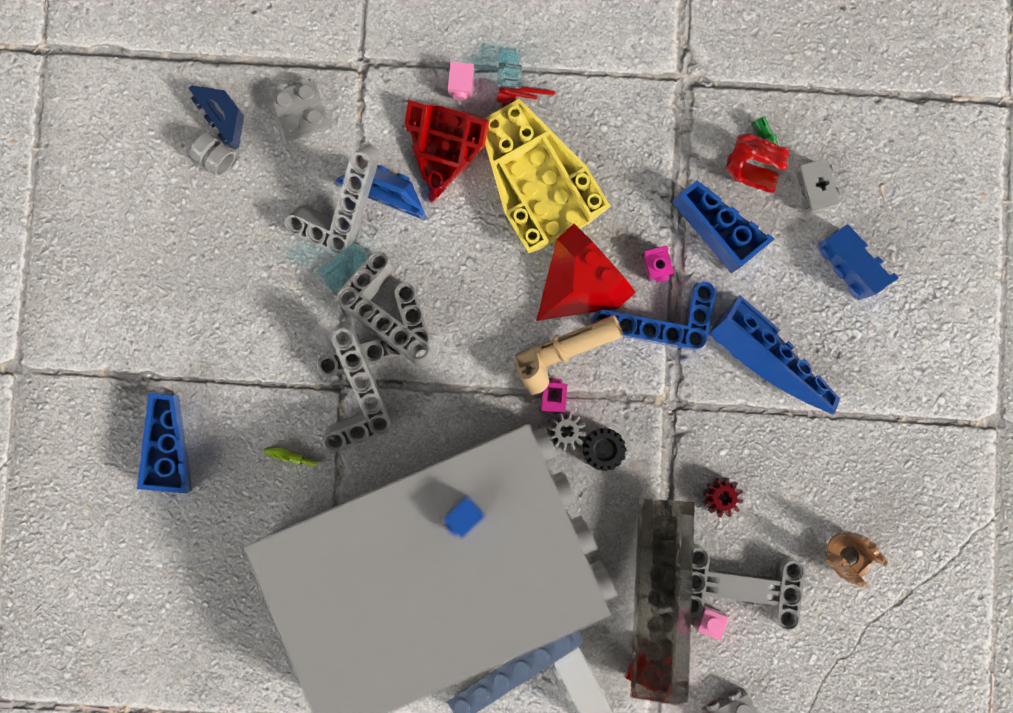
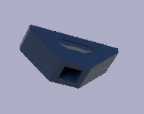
M193 85L189 87V90L194 95L191 97V100L199 110L201 108L205 110L207 114L204 118L212 128L215 126L218 128L220 133L217 136L226 146L231 145L235 150L238 149L244 115L225 90Z

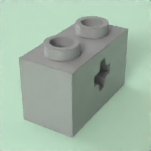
M828 158L800 165L794 170L805 215L832 209L840 204V191L838 187H835L833 180L834 169L832 165H829Z

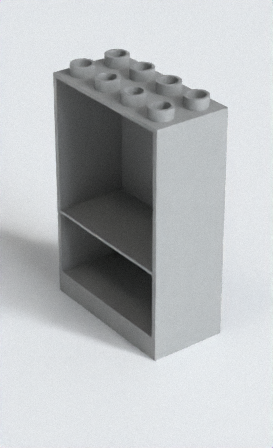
M526 423L271 533L244 547L312 713H390L611 616L605 601L618 596L601 560L591 564L588 563L585 554L596 550L597 546L583 517L580 515L570 520L565 507L576 503L577 500L563 471L551 476L545 461L557 456L544 427L532 432L529 424ZM468 495L485 513V517L463 538L459 535L454 537L445 528L444 525L447 523L444 521V518Z

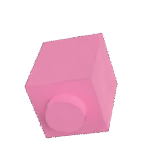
M450 63L449 97H453V99L458 101H465L467 98L472 99L475 73L474 64Z
M704 605L703 612L700 616L695 617L692 626L699 633L721 640L729 617L720 610Z

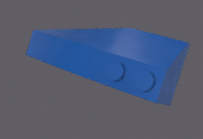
M739 295L715 322L709 335L718 344L727 349L734 358L741 361L769 383L809 405L830 414L835 413L840 401L838 395L820 375L814 376L812 374L811 365L805 358L800 360L792 351L795 347L789 341L785 343L777 334L780 330Z

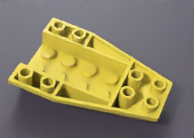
M520 99L485 117L489 121L485 146L504 213L528 253L556 243V239L573 223L581 229L610 208V204L587 166Z

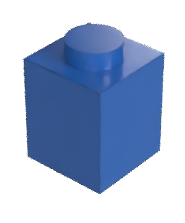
M467 495L444 518V521L447 523L444 526L454 537L459 535L463 538L485 517V513Z

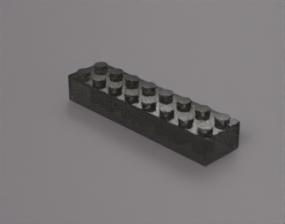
M639 499L631 698L675 706L688 702L695 502Z

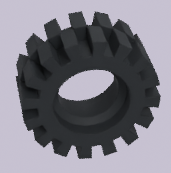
M599 428L593 430L587 435L583 443L585 460L597 470H613L615 467L620 466L622 460L626 457V443L622 436L612 429ZM602 440H607L613 445L612 455L605 459L598 457L595 452L597 443Z

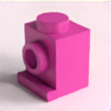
M667 245L645 251L641 255L648 280H655L656 284L670 280L669 276L674 274ZM657 261L663 262L664 267L662 269L656 267Z
M549 378L547 388L542 391L541 411L565 412L568 384H562L563 379ZM551 391L558 393L557 399L553 400L550 398L549 394Z

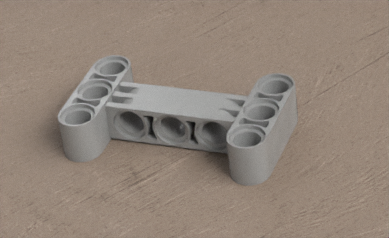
M696 544L690 545L685 549L678 605L688 617L700 616L704 609L705 596L770 604L772 605V619L781 628L793 630L798 626L805 577V568L799 561L791 557L780 559L777 564L776 578L708 569L709 554L705 549ZM700 551L702 554L701 559L698 562H692V554ZM790 564H794V572L788 575L787 567ZM693 575H698V583L690 586L688 584L689 578ZM792 588V595L789 598H784V591ZM690 599H695V607L690 610L686 609V602ZM789 612V619L781 622L782 614Z

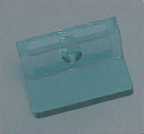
M353 244L316 270V272L323 278L331 291L336 293L366 261V258L360 249Z

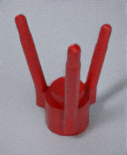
M502 83L498 91L497 102L503 103V108L518 100L519 97L538 99L537 95L530 93L555 95V91Z

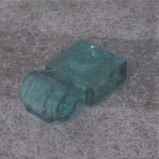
M506 47L500 51L497 69L498 86L521 89L522 65H518L520 51H516V48Z

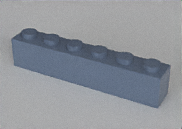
M575 631L511 659L455 695L447 703L453 713H477L580 647L584 639L579 631Z

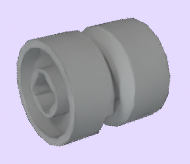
M208 132L203 133L195 140L189 153L198 163H205L206 169L215 176H221L226 173L236 157L234 151L224 144L220 145V141Z

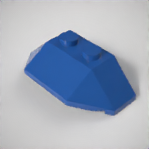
M377 165L368 199L425 221L426 214L413 184L409 181L410 178L401 173H397V175L390 174L387 168ZM345 175L338 177L336 180L340 188H342Z

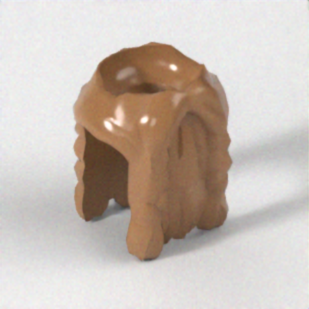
M850 531L838 533L830 538L827 545L826 564L832 567L840 578L859 587L868 585L862 577L868 572L874 561L883 566L888 565V560L879 552L878 545L871 542L868 537ZM847 546H852L858 553V559L852 565H849L840 556L842 549Z

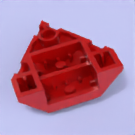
M408 100L404 124L407 132L411 134L414 143L412 148L423 181L427 182L430 191L428 196L431 203L435 202L485 146L489 121L480 115L455 108Z
M574 223L556 239L536 321L598 312L600 310L617 309L636 293L621 272Z

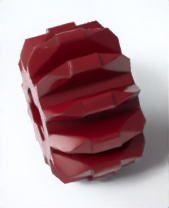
M724 477L722 482L719 478H714L715 486L711 483L706 484L710 492L703 491L702 495L709 497V499L703 501L704 505H710L708 512L712 514L716 511L717 517L722 518L724 512L727 517H731V509L739 512L740 509L736 506V503L742 504L744 500L737 498V496L743 493V490L736 489L737 482L733 481L730 483L729 478ZM723 491L727 495L726 501L719 499V494L723 495Z

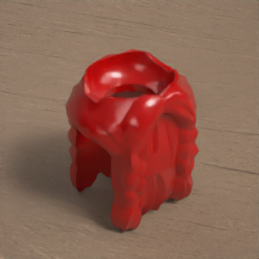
M752 134L738 135L734 151L729 154L727 159L726 171L735 182H742L752 188L774 193L779 177L778 172L748 163L747 160L754 159L764 164L772 165L777 169L786 170L790 151L785 147H779V145L771 142L769 139H762Z

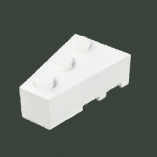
M580 647L554 663L555 666L552 667V670L558 681L563 680L566 689L563 691L569 703L574 702L578 709L575 713H615Z

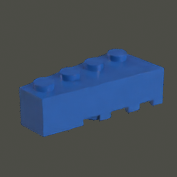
M697 180L680 193L672 203L729 272L733 273L775 238L763 233L758 229L759 226L752 221H747L738 214V210L734 207L730 208L721 201L722 198Z
M148 393L137 489L185 494L192 491L179 395Z

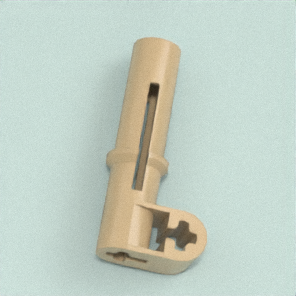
M612 315L560 336L557 334L550 341L517 353V374L531 394H537L547 388L549 384L548 366L561 361L567 363L571 357L622 338L623 333L615 315Z

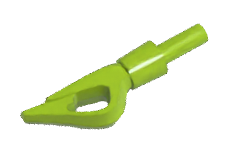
M267 448L263 450V454L298 465L303 463L317 467L318 461L304 458V455L292 453L284 448Z

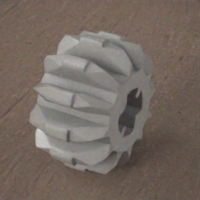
M570 411L567 412L566 419H564L562 412H559V422L553 417L550 419L555 424V428L551 426L546 428L548 431H554V434L549 435L551 440L557 438L553 443L555 448L562 442V451H566L567 443H569L571 450H575L574 441L579 445L583 444V441L577 438L578 435H587L586 432L579 431L586 424L583 422L577 425L576 423L580 416L576 415L571 420L572 412ZM570 425L572 427V430H570L573 432L572 435L562 437L560 434L563 433V431H560L561 427H568Z

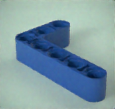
M701 282L691 289L684 325L608 310L596 312L591 319V324L596 322L598 316H605L607 318L615 315L619 323L621 320H627L631 325L629 332L622 331L624 338L686 350H697L702 348L707 342L715 299V288L709 282ZM699 288H704L707 291V299H701L698 296ZM695 310L702 312L704 318L702 322H697L694 319L693 314ZM645 324L651 325L654 329L651 337L643 333V326ZM667 329H673L676 332L677 337L674 341L667 339ZM691 333L698 335V345L690 343L689 336Z

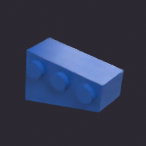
M848 224L818 243L822 256L826 260H830L834 266L835 274L846 282L849 293L858 300L878 294L899 279L895 273L890 275L881 266L884 261L879 256L875 259L865 249L868 247L867 243Z

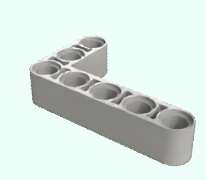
M364 144L351 155L333 219L308 207L299 206L285 218L284 224L286 229L290 233L336 254L344 253L356 239L379 162L380 154L378 149L371 144Z
M382 251L374 252L339 290L337 301L347 314L413 364L421 368L428 367L433 362L434 355L426 341L371 301L394 272V267L388 256ZM385 263L383 267L377 268L380 264ZM365 281H369L367 285L362 286ZM354 298L351 303L347 304L349 299ZM367 311H372L369 316L363 317ZM384 324H390L387 329L381 330ZM402 337H408L404 343H398ZM426 350L423 356L416 357L419 351Z
M400 283L395 288L394 293L403 325L415 334L424 333L425 341L430 345L431 337L418 293L410 283ZM411 289V298L408 300L401 299L400 294L402 290ZM410 311H417L419 313V318L416 322H408L407 315ZM402 337L400 340L404 343L408 337ZM382 339L360 344L369 366L403 356L399 352H394L391 346ZM373 346H378L380 355L372 359L369 356V350ZM337 352L326 354L320 357L317 362V369L322 375L333 377L345 373ZM332 359L335 367L333 371L327 372L324 368L325 362Z
M339 323L335 326L332 343L363 413L332 424L327 428L324 443L326 448L332 452H339L387 433L391 426L389 410L353 327L348 323ZM339 332H347L350 338L343 341L337 337V334ZM353 353L358 355L359 359L356 362H351L346 358L347 355ZM364 375L368 378V381L359 383L356 377ZM372 396L375 397L377 401L373 404H369L365 401V399L367 397ZM379 417L384 418L386 420L383 424H377L374 422V420ZM355 426H361L364 430L362 432L357 433L354 432L352 428ZM339 435L342 439L333 441L330 436Z

